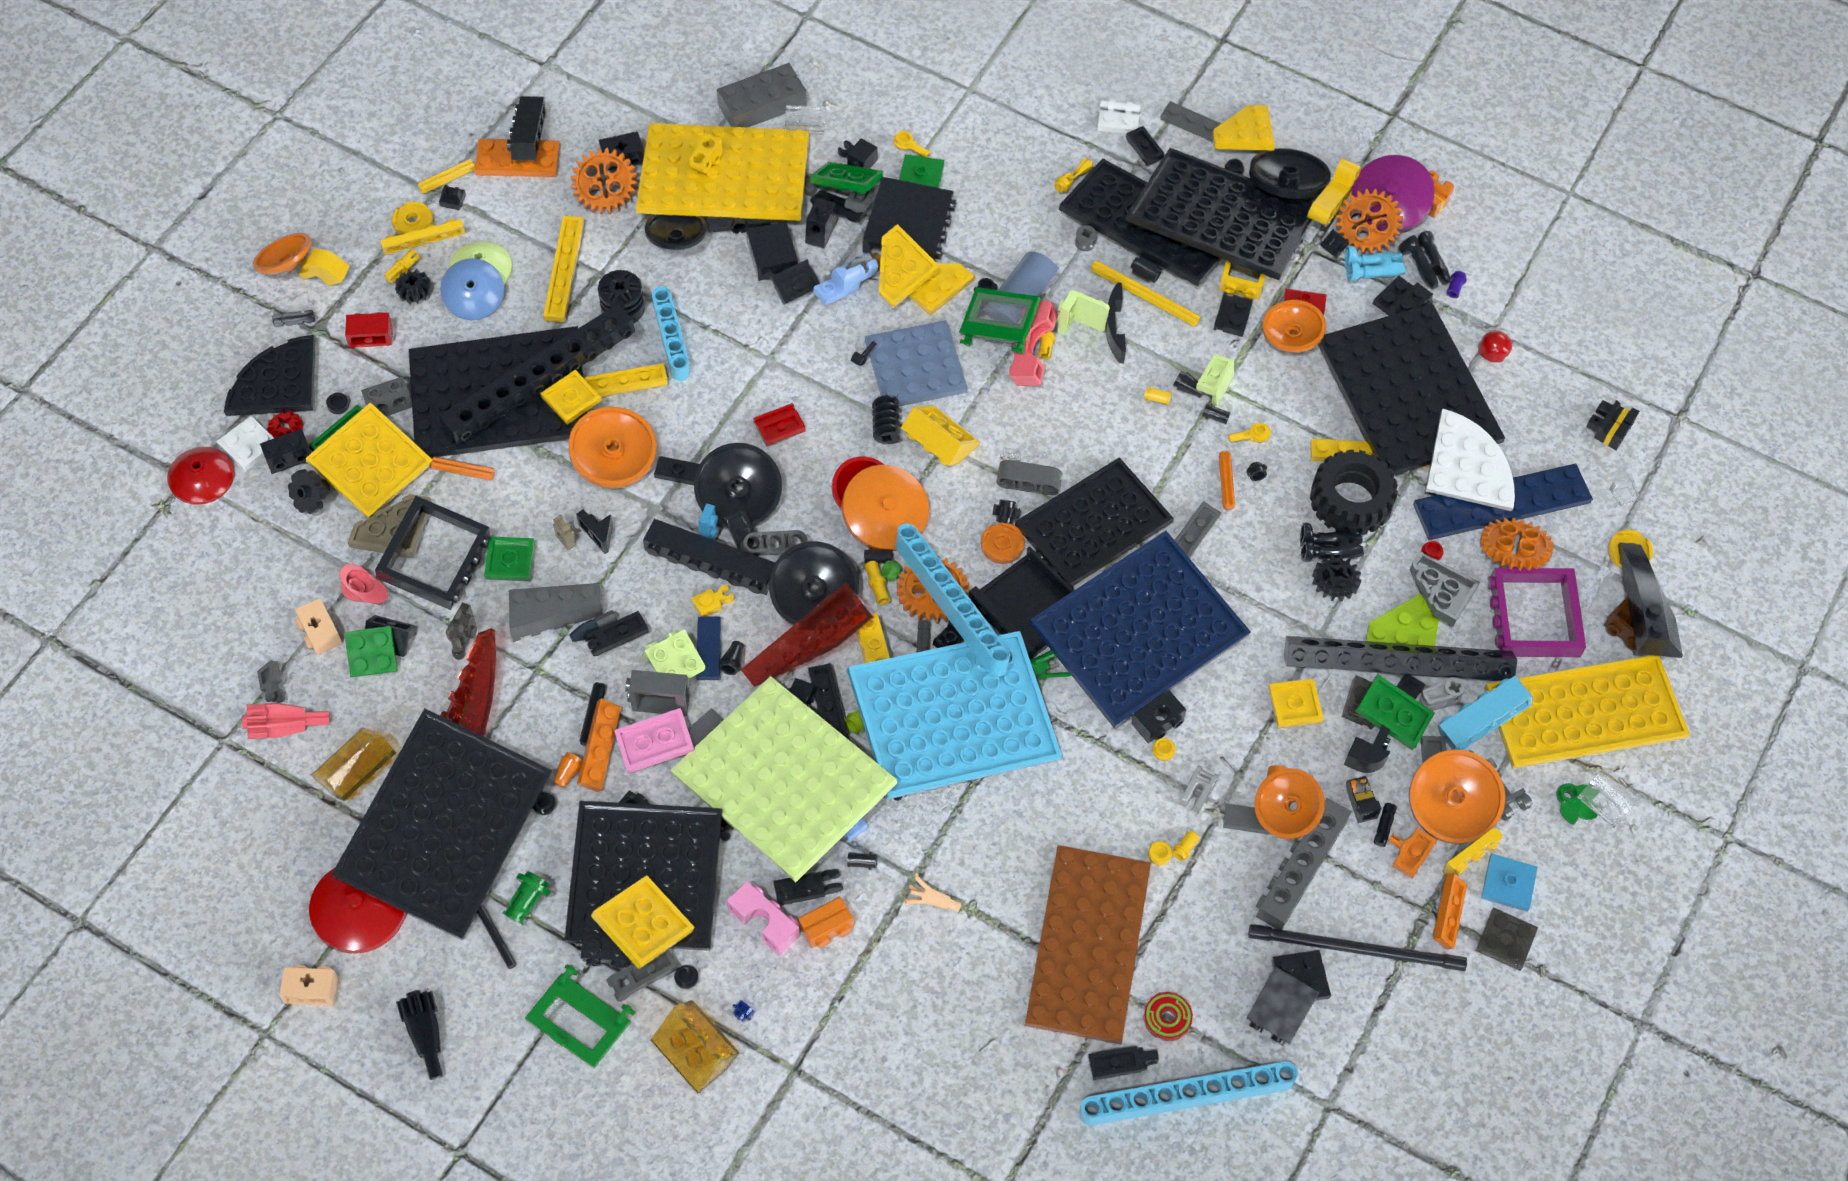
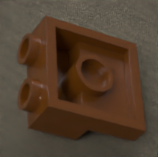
M1627 597L1610 614L1604 626L1610 635L1619 636L1623 639L1629 649L1637 650Z

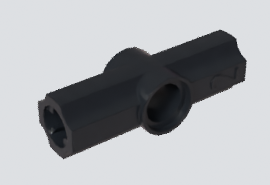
M707 216L709 233L731 230L734 234H739V232L745 233L750 228L770 225V219Z

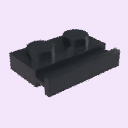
M808 259L770 277L783 305L813 291L814 286L820 284L808 263Z
M1223 293L1213 330L1220 329L1224 333L1243 337L1253 299L1236 295L1229 296L1226 295L1227 293Z

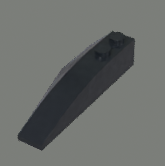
M1620 542L1618 547L1637 653L1682 658L1683 653L1676 618L1644 549L1639 544Z

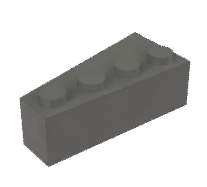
M600 583L509 590V630L513 642L521 640V637L528 635L533 637L548 629H560L565 624L572 622L576 624L603 614Z

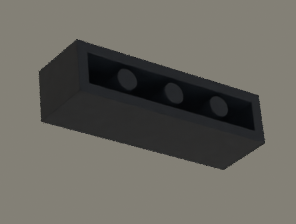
M520 96L519 104L515 105L516 116L512 118L513 127H510L507 151L511 152L512 160L536 161L546 117L545 98Z

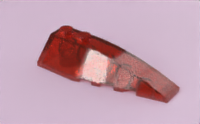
M845 582L745 665L741 671L751 684L757 687L763 684L770 676L774 679L839 647L871 621L874 616L855 590Z
M492 628L477 634L466 658L469 664L458 675L457 679L460 680L458 688L455 692L451 691L448 700L451 701L447 712L442 711L440 715L483 737L486 735V726L491 710L495 683L496 642L495 630Z

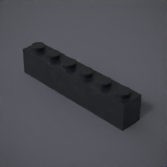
M655 518L643 538L644 550L652 556L666 558L671 563L685 565L693 571L699 570L707 573L712 578L726 580L731 585L748 588L756 594L767 595L769 591V578L775 564L773 561Z

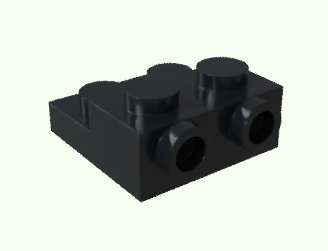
M1398 276L1373 299L1372 304L1390 316L1433 303V293L1418 282L1412 285L1401 276Z
M587 912L581 960L586 962L588 966H600L601 963H610L611 967L625 968V964L631 965L632 961L591 917L592 912Z

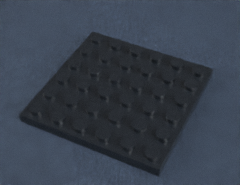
M579 801L565 943L582 944L587 912H593L645 876H648L694 926L692 933L669 949L710 951L722 808Z

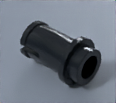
M1211 403V405L1206 404L1202 416L1206 417V420L1210 418L1226 425L1231 412L1214 407L1213 403Z
M869 547L868 550H864V563L870 561L878 563L891 561L890 549L871 550V547Z
M871 851L869 854L849 852L847 867H862L869 870L877 868V854H873Z

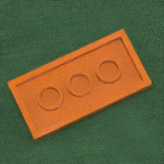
M478 139L474 170L476 176L557 177L560 152L559 140H540L537 159L533 161L512 160L511 152L507 151L508 139Z

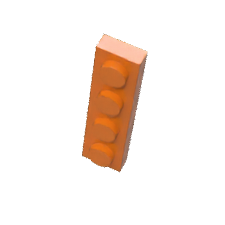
M600 699L596 703L577 785L595 792L601 791L615 736L614 730H616L621 710L620 706L604 699Z

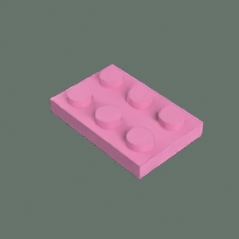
M681 708L614 730L628 774L695 751Z

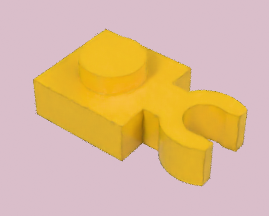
M728 585L721 586L716 593L709 589L691 598L700 617H708L722 610V603L729 604L734 601L733 594L723 595L729 591Z

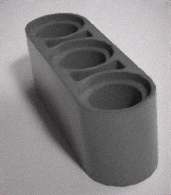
M1002 460L999 463L996 483L998 486L1006 489L1056 495L1059 492L1062 472L1060 469L1052 466Z
M800 530L752 532L742 539L740 547L741 550L754 555L783 554L794 546L791 543V537L799 538L801 543L807 542L808 539L806 534ZM770 538H775L778 540V548H773L770 546ZM748 539L756 541V549H751L747 546Z

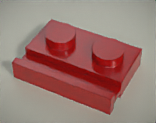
M793 403L753 418V422L765 446L806 431L805 425L797 410H795Z

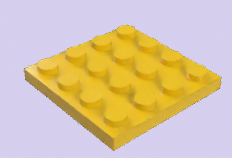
M371 403L306 457V462L367 519L373 517L375 512L386 506L430 467L433 461Z

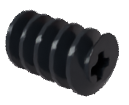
M892 395L880 396L872 402L873 438L881 444H895L900 440V428L898 427L900 425L898 420L899 400Z

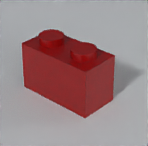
M389 312L346 315L345 337L349 348L392 346V322Z

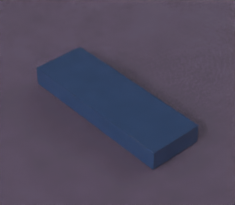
M720 616L698 617L697 652L705 664V669L696 675V680L720 679Z

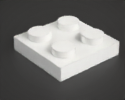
M250 416L216 442L246 472L265 458L260 443L274 439V437Z

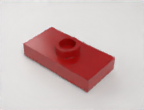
M1285 288L1284 301L1300 300L1308 302L1317 307L1324 315L1327 294Z

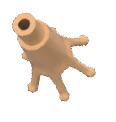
M918 873L914 874L916 881L924 889L910 884L909 889H912L910 893L918 895L920 898L904 899L905 905L929 904L942 909L949 908L957 912L961 907L960 902L952 900L950 896L931 888L919 877Z

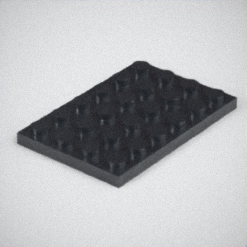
M1119 457L1015 521V526L1020 529L1022 535L1034 549L1043 556L1045 562L1049 566H1053L1059 576L1073 586L1173 523L1174 518Z

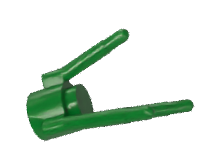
M1051 650L1030 659L1034 674L1038 676L1039 680L1070 677L1071 674L1069 672L1046 673L1049 670L1047 660L1056 657Z

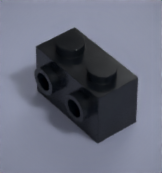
M302 429L260 443L271 474L306 463V457L311 454Z

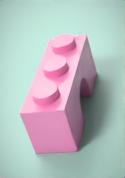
M747 881L727 900L728 910L744 925L754 917L767 919L769 924L761 931L762 941L780 956L800 936L799 924L792 916L789 915L787 917L782 913L781 907L774 900L769 901L764 897L765 894L757 885L752 886Z

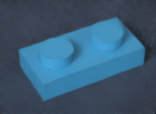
M707 503L698 521L700 535L715 540L719 533V527H717L718 516L715 513V506Z

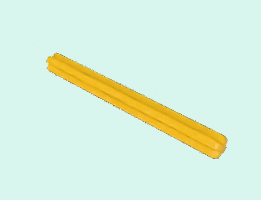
M1098 260L1093 262L1091 266L1092 272L1114 284L1122 282V288L1194 327L1198 325L1201 318L1200 315Z

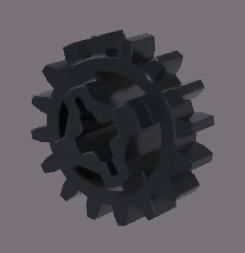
M1331 555L1329 560L1323 557L1321 563L1317 562L1312 577H1314L1312 584L1317 585L1316 592L1323 591L1322 597L1325 598L1329 595L1331 596V601L1338 597L1341 602L1344 596L1350 599L1353 593H1357L1361 584V579H1359L1361 571H1356L1358 565H1350L1351 559L1349 558L1344 561L1342 555L1338 559Z

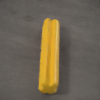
M467 159L419 182L418 188L422 194H425L475 170V165L471 159Z

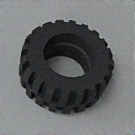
M1346 450V453L1339 451L1334 453V457L1332 455L1328 456L1324 463L1319 465L1310 492L1311 506L1313 511H1317V518L1320 521L1324 520V525L1328 528H1335V531L1353 532L1362 535L1367 534L1368 530L1374 532L1379 526H1383L1388 517H1390L1398 493L1397 480L1394 478L1395 474L1392 469H1387L1388 465L1383 460L1379 461L1376 455H1368L1366 451L1359 450V452ZM1342 483L1358 484L1370 493L1372 499L1366 502L1349 501L1337 492L1335 486Z

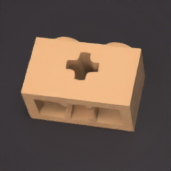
M320 598L295 609L298 618L294 619L300 632L305 631L306 636L303 637L308 649H314L316 655L342 644L339 634Z
M303 965L284 967L279 996L284 1004L334 1006L338 977L334 969L327 966H318L317 969L307 968Z

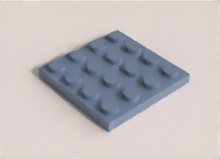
M946 320L865 336L866 347L872 341L877 343L869 353L880 395L897 397L899 400L898 406L967 393V384Z

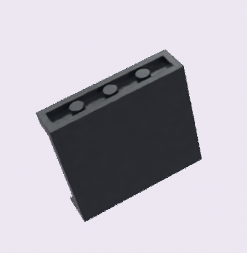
M882 176L862 239V252L871 254L872 247L882 249V237L898 224L935 262L937 259L940 260L943 249L941 248V243L945 244L947 238L945 230L946 227L950 228L952 221L950 213L954 212L957 200H954V191Z
M1029 546L1026 556L980 590L977 586L969 590V598L987 622L1000 635L1020 631L1029 659H1032L1048 646L1029 624V621L1073 592L1074 589L1068 581H1064L1059 576L1053 566H1049L1044 561L1043 556L1038 551H1034Z

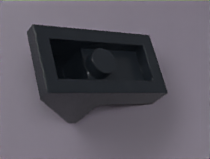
M584 509L576 513L578 525L604 554L608 553L613 529L612 516L608 515L598 522L592 514L588 515Z

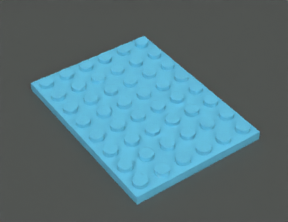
M1020 631L998 635L1010 652L1007 672L999 677L991 675L985 669L966 642L848 667L847 673L874 761L895 777L898 782L885 795L886 800L1054 762L1062 758Z

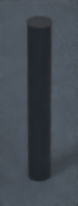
M481 905L477 912L507 968H514L517 963L485 906Z

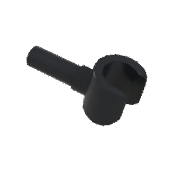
M872 341L862 354L854 352L851 362L859 366L864 365L868 354L877 343Z

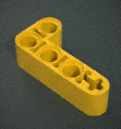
M1342 158L1336 168L1333 179L1313 202L1307 217L1327 226L1339 211V207L1344 205L1343 201H1347L1350 197L1352 186L1360 173L1361 166Z

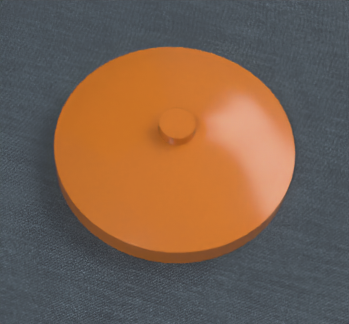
M614 406L595 409L580 418L571 431L568 444L569 457L577 473L586 481L604 488H622L641 480L652 468L657 448L655 434L649 423L642 416L629 409Z
M876 465L862 470L849 482L842 497L841 510L847 529L857 541L874 550L890 549L891 551H897L895 543L897 529L900 525L911 524L922 534L928 522L929 502L925 490L914 476L895 466Z
M1447 750L1433 755L1417 769L1410 784L1409 803L1415 820L1430 836L1446 843L1465 844L1478 840L1497 825L1505 806V790L1498 772L1486 759L1470 751Z

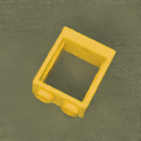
M1226 260L1219 290L1228 294H1236L1249 299L1259 300L1266 275L1260 274L1258 283L1229 276L1231 262Z

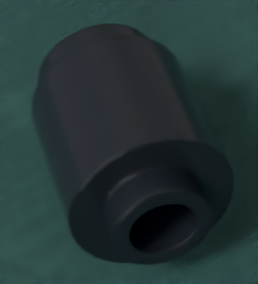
M1143 255L1139 258L1135 257L1130 266L1133 269L1132 274L1148 283L1150 281L1156 283L1163 270L1159 267V264Z

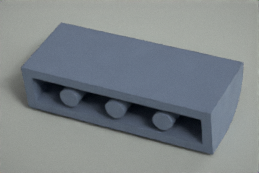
M1027 252L998 291L1039 296L1059 267L1041 253ZM990 301L983 311L995 321L1018 324L1023 318V310L1026 309V306Z

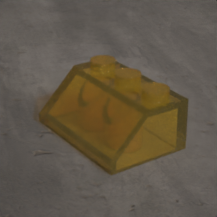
M362 727L315 770L311 776L335 798L342 801L349 800L357 794V789L360 786L370 782L375 777L374 773L392 761V757L396 752L379 732Z
M693 1000L674 1006L650 1039L697 1094L727 1071L740 1054Z

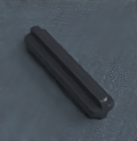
M595 682L593 684L579 739L582 746L587 745L596 703L604 698L606 690L604 683Z

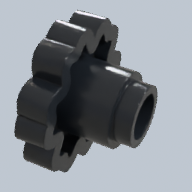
M302 469L292 474V482L288 484L289 497L294 500V507L300 513H317L323 508L322 501L326 500V496L330 492L328 482L325 479H321L320 475L316 474L314 470L307 471Z

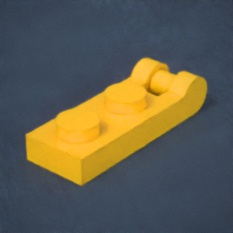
M1498 829L1488 831L1448 861L1442 872L1445 875H1461L1467 870L1468 864L1471 861L1476 863L1485 856L1486 850L1493 851L1497 848L1502 839L1501 831Z

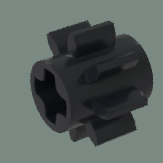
M1000 499L999 505L994 504L992 515H997L996 521L1012 524L1013 518L1018 519L1020 508H1015L1016 502Z

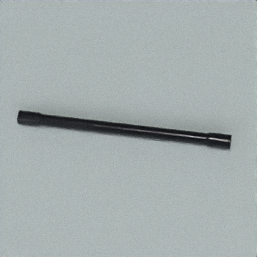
M1249 925L1248 938L1317 947L1439 966L1444 969L1464 972L1467 967V957L1441 955L1279 930L1268 926Z

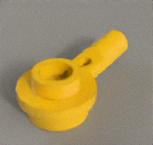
M899 131L894 136L893 143L898 149H911L923 157L930 156L931 152L913 141L914 137L908 131Z
M1255 423L1248 431L1228 434L1229 442L1250 440L1251 442L1264 443L1270 438L1271 429L1264 423Z

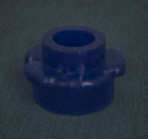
M739 1000L736 1005H732L735 1009L732 1014L741 1022L752 1020L751 1017L755 1012L745 1002Z

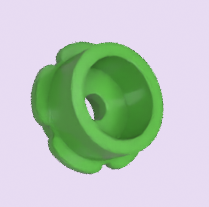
M896 560L886 561L881 570L882 576L889 582L898 579L901 573L900 564Z

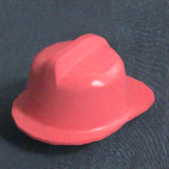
M347 564L341 568L339 574L341 579L340 589L347 599L354 602L379 604L388 598L387 588L363 567L356 564Z

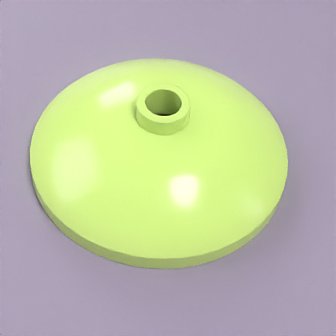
M476 241L464 245L455 252L449 264L450 268L458 261L480 258L492 264L498 270L504 284L512 272V261L509 253L502 246L489 241ZM472 282L468 283V284H467V287H468V288H473V287H474V283H472Z

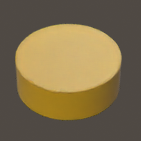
M1164 841L1152 843L1148 851L1150 862L1157 866L1168 864L1172 857L1170 845Z

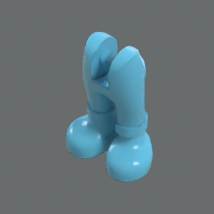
M1347 246L1345 249L1344 265L1345 269H1347L1346 275L1349 281H1357L1361 277L1363 279L1396 277L1406 272L1405 265L1402 263V253L1378 252L1368 255L1361 254L1359 256L1354 246Z

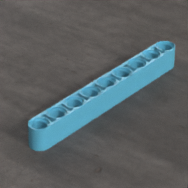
M911 524L900 525L897 529L895 543L897 551L985 669L993 676H1003L1007 672L1010 652L916 527Z
M1279 1062L1089 1096L1082 1101L1079 1117L1084 1124L1093 1126L1287 1091L1293 1086L1298 1070L1290 1062ZM1285 1072L1291 1079L1283 1080L1279 1073ZM1255 1077L1264 1078L1267 1084L1261 1085L1257 1083ZM1238 1081L1242 1084L1243 1088L1236 1089L1231 1085V1082ZM1213 1085L1219 1092L1211 1093L1208 1091L1207 1086ZM1185 1089L1191 1090L1194 1093V1097L1188 1098L1182 1091ZM1166 1094L1169 1096L1170 1101L1163 1102L1159 1099L1158 1095ZM1141 1098L1145 1101L1146 1105L1138 1106L1134 1103V1099ZM1116 1102L1121 1105L1122 1109L1119 1111L1112 1110L1109 1104ZM1093 1107L1098 1113L1089 1115L1086 1113L1085 1108Z

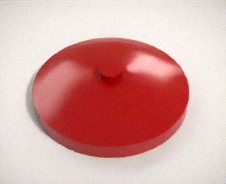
M335 868L320 879L310 898L309 918L317 936L330 948L349 954L369 952L389 942L403 925L406 913L332 878L331 874Z

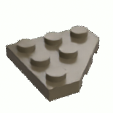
M409 494L392 507L388 505L375 512V516L363 522L361 520L355 523L348 540L349 547L384 553L414 497L418 495ZM418 496L432 502L430 497ZM422 512L399 556L414 558L428 514Z

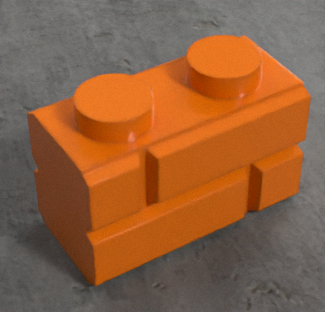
M840 896L797 918L798 927L811 949L827 946L831 942L830 939L838 935L839 937H844L854 927V919Z

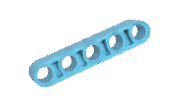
M659 286L652 291L653 308L671 376L676 381H684L690 375L689 359L671 292L667 287Z

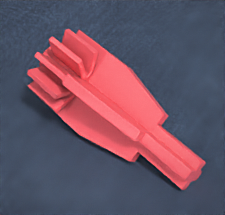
M282 703L247 704V715H242V727L247 729L248 739L279 738L305 731V726L329 725V711L305 712V707Z

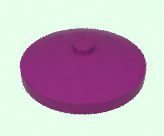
M1387 155L1369 162L1361 169L1352 186V195L1355 198L1358 197L1357 191L1364 195L1366 189L1369 190L1370 194L1373 193L1374 189H1377L1378 195L1385 191V198L1392 195L1391 203L1397 201L1398 206L1396 208H1401L1402 213L1399 215L1403 216V221L1398 223L1403 225V229H1397L1400 233L1414 228L1427 217L1433 206L1435 196L1434 183L1428 170L1417 160L1404 155ZM1374 206L1372 207L1371 212H1379L1381 210V207ZM1356 213V215H1357L1358 218L1360 219L1361 214H1360V213ZM1371 219L1367 220L1368 225L1372 224ZM1381 224L1377 230L1385 231L1388 225Z

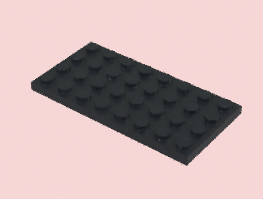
M1104 158L1096 164L1060 203L1059 210L1085 225L1093 227L1099 233L1139 255L1147 257L1159 264V266L1197 287L1222 259L1125 221L1128 211L1147 182Z

